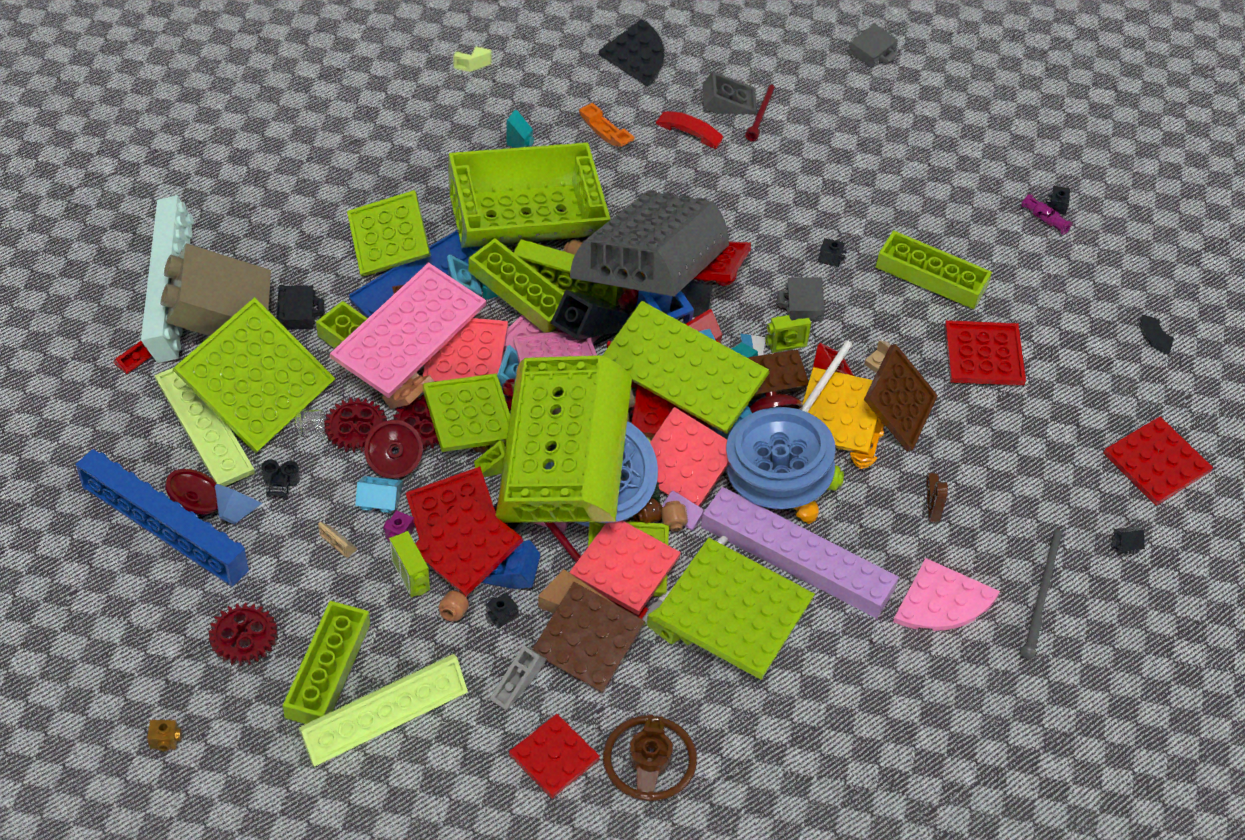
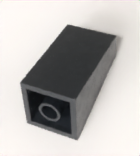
M565 290L550 324L581 340L619 332L627 322L630 314L604 299Z

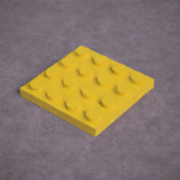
M813 367L803 405L826 370ZM834 372L807 412L820 419L829 428L835 441V448L860 454H869L878 416L864 401V398L873 380Z

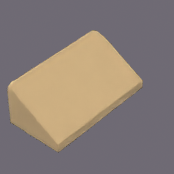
M322 522L318 523L319 535L342 555L348 558L357 551V547L333 527Z

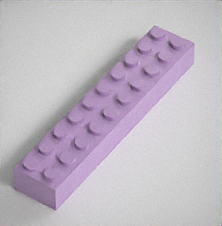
M724 487L719 490L702 515L701 528L720 538L722 536L727 537L728 542L876 619L896 589L898 576L746 500Z

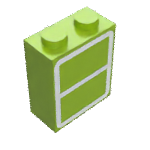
M406 531L389 538L391 561L411 598L425 594L430 590L429 568L410 533Z

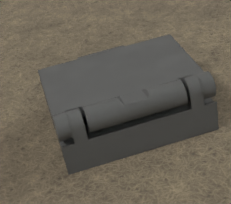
M874 23L850 41L848 53L858 58L870 68L880 61L887 64L897 56L894 50L897 48L898 39Z
M788 277L786 290H781L777 293V303L779 307L787 308V315L790 316L791 320L804 318L819 322L824 320L822 277ZM784 296L788 297V302H785Z

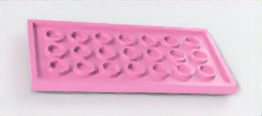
M428 263L330 353V358L390 398L486 306V300Z

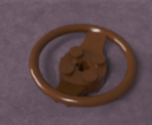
M649 714L628 719L612 731L604 746L603 764L611 782L624 794L638 800L659 801L675 796L690 783L697 767V752L691 737L680 725L663 716ZM645 724L641 732L633 735L629 747V758L633 769L636 770V789L625 784L616 774L612 765V749L614 743L623 732L631 727ZM664 727L675 732L684 742L689 756L688 768L683 778L676 785L663 791L654 792L659 774L665 772L672 758L673 745L672 741L665 735Z

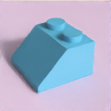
M364 476L357 482L355 506H361L360 509L362 510L379 508L381 512H392V510L398 507L403 480Z

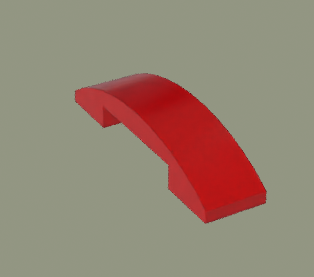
M663 112L655 122V125L671 131L675 127L701 138L702 144L714 149L719 146L724 138L720 132L706 122L680 112Z

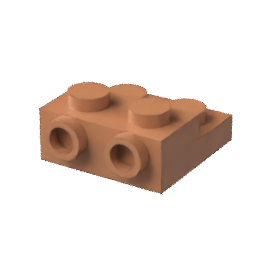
M416 372L390 398L385 395L382 398L390 409L409 405L423 392V383L434 382L430 375L422 377Z

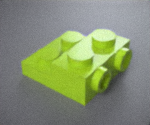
M789 315L771 318V323H767L769 335H765L766 345L770 347L772 353L807 347L811 328L810 319L804 318L791 321Z

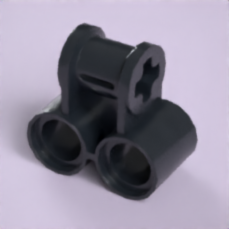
M268 459L261 465L263 480L267 484L266 496L271 497L273 495L288 498L289 486H295L300 482L298 464L295 461H287L282 466H279L276 460Z

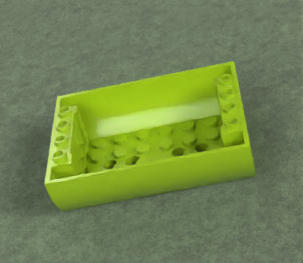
M601 355L524 358L519 363L516 372L496 517L503 523L616 521L632 377L621 365ZM556 408H561V412L559 414H552V412ZM551 444L557 445L553 451H547ZM549 462H554V466L551 469H545Z

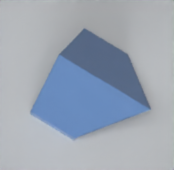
M219 484L215 485L219 518L227 522L236 524L262 504L233 489Z

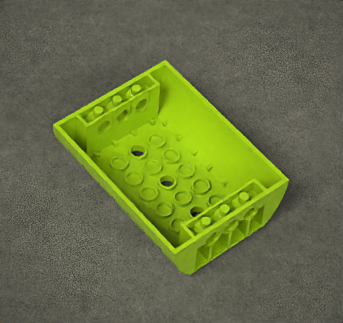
M588 142L449 153V194L462 248L485 246L494 238L502 244L519 243L521 239L537 242L590 237L611 220Z

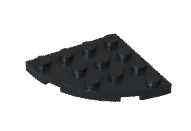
M642 18L602 47L598 55L646 87H649L658 78L659 72L663 68L664 45L654 27Z

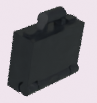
M279 285L277 320L287 330L313 329L315 316L323 315L325 307L324 299L316 298L314 286ZM314 304H317V310H314Z

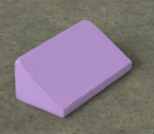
M672 491L662 507L667 502L680 501L687 509L688 523L685 527L693 531L702 520L704 510L677 492Z

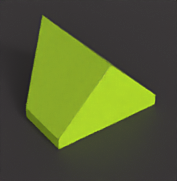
M503 441L497 442L474 461L475 468L480 466L484 477L502 474L505 455Z

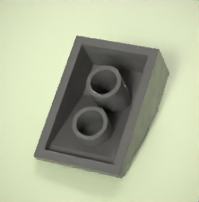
M714 71L702 83L704 109L717 114L757 113L755 87Z

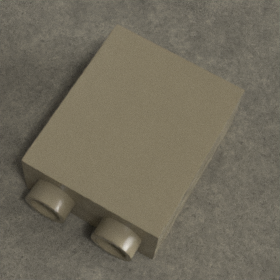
M187 243L178 257L174 255L168 257L164 268V276L171 278V284L167 283L165 285L160 301L162 306L168 307L166 323L211 336L254 297L268 310L271 270Z

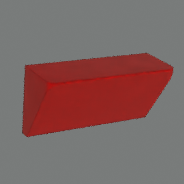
M140 341L118 356L113 363L127 375L152 357L143 342Z

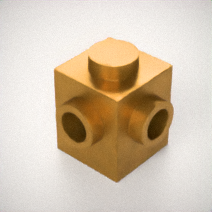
M150 720L147 735L150 749H158L160 751L176 750L177 741H181L182 730L178 728L177 721Z

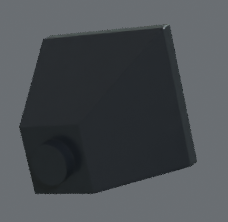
M691 280L681 291L694 309V318L710 309L713 286ZM672 296L670 312L682 308L675 296Z

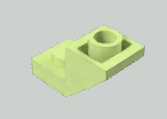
M475 47L472 55L455 52L453 56L454 68L471 72L491 65L492 50Z

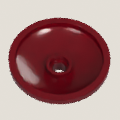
M769 392L765 394L764 398L757 400L750 407V410L754 413L759 410L775 407L800 409L803 407L801 400L793 396Z
M400 420L384 421L375 426L368 434L364 446L365 458L370 468L380 476L391 479L402 478L412 473L419 465L423 455V442L417 430L410 424ZM395 447L399 448V452L397 454H393V449Z
M178 469L168 475L165 481V490L173 502H179L188 512L192 511L195 514H210L218 510L215 491L216 483L211 477L192 469Z

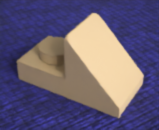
M878 341L877 350L865 360L864 365L877 373L891 344L886 341Z

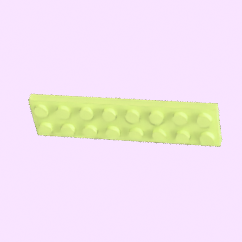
M173 368L155 375L156 382L216 485L227 486L255 474L252 464L230 427L173 371Z
M452 654L299 727L313 766L315 767L467 693L468 690L458 659Z

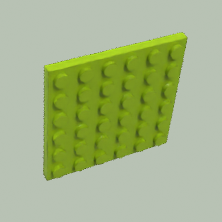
M255 297L173 368V371L255 453L266 445L335 380L328 370Z
M708 537L654 613L652 621L762 680L813 600L815 593Z

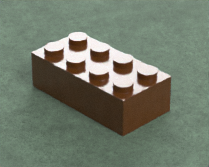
M798 349L747 357L769 369L768 376L751 400L764 398L765 394L769 392L788 394L808 386L809 381Z

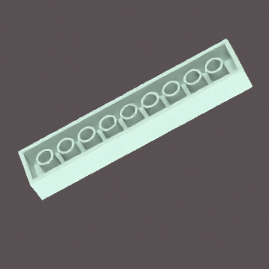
M178 195L158 199L156 206L141 341L157 363L178 359L179 350H181L180 338L183 334L182 328L166 323L168 307L160 304L165 285L167 283L171 284V278L164 276L167 259L170 255L178 257L186 243L190 244L194 219Z

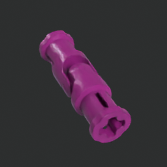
M1028 194L1022 201L1021 206L1023 208H1028L1033 212V215L1040 218L1047 225L1058 229L1060 234L1065 235L1072 226L1071 221H1066L1057 211L1048 207L1044 202H1039L1033 198L1032 194Z

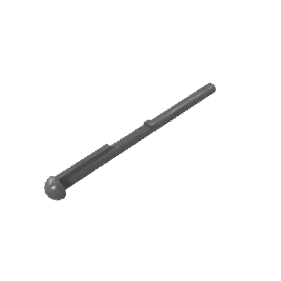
M1060 530L1054 531L1026 646L1020 649L1021 655L1026 659H1031L1036 655L1035 649L1043 621L1041 615L1047 591L1051 585L1050 579L1062 536V531Z

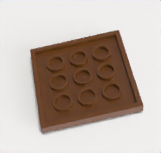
M897 344L890 345L864 401L904 449L912 451L938 395Z
M573 582L534 645L533 650L547 659L546 662L603 694L643 628L645 621L578 583Z

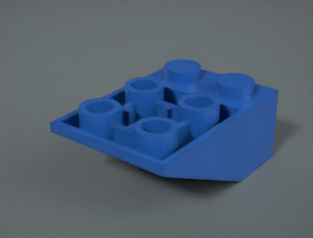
M530 540L523 541L481 583L511 589L531 588L534 583L541 553Z

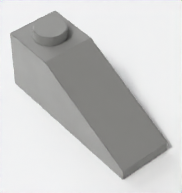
M523 645L493 692L490 700L503 709L508 710L534 680L547 659L533 649Z

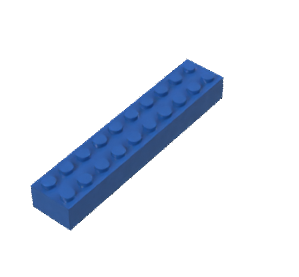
M92 449L76 463L81 485L84 489L229 586L233 587L249 571L245 547L241 543L234 542L226 533L217 531L209 522L199 519L194 512H188L179 502L170 500L165 493L156 491L151 484L141 481L133 472L124 470L118 462H112L104 453H99Z

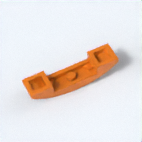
M590 103L579 109L580 115L588 126L606 142L622 147L635 140V137L626 129L619 130L604 118L603 111L595 104Z

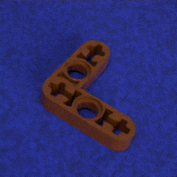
M927 473L929 522H940L947 500L948 484L947 482H939L938 473Z

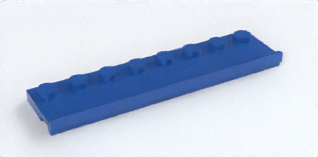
M458 230L429 246L431 256L394 267L349 294L350 303L355 305L362 315L369 318L394 295L392 286L405 285L426 264L430 263L448 275L447 256L449 254L469 264V257L484 246L462 248Z

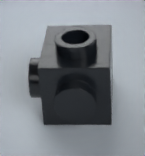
M1053 186L1051 194L1047 196L1046 205H1049L1059 214L1066 215L1071 188Z
M824 238L818 263L839 267L841 260L845 261L847 253L844 250L845 243Z
M1137 526L1114 529V535L1112 536L1113 546L1121 551L1122 554H1133L1135 550L1145 549L1144 530Z
M505 592L499 597L489 600L486 604L485 617L490 624H494L497 629H500L518 617V605Z

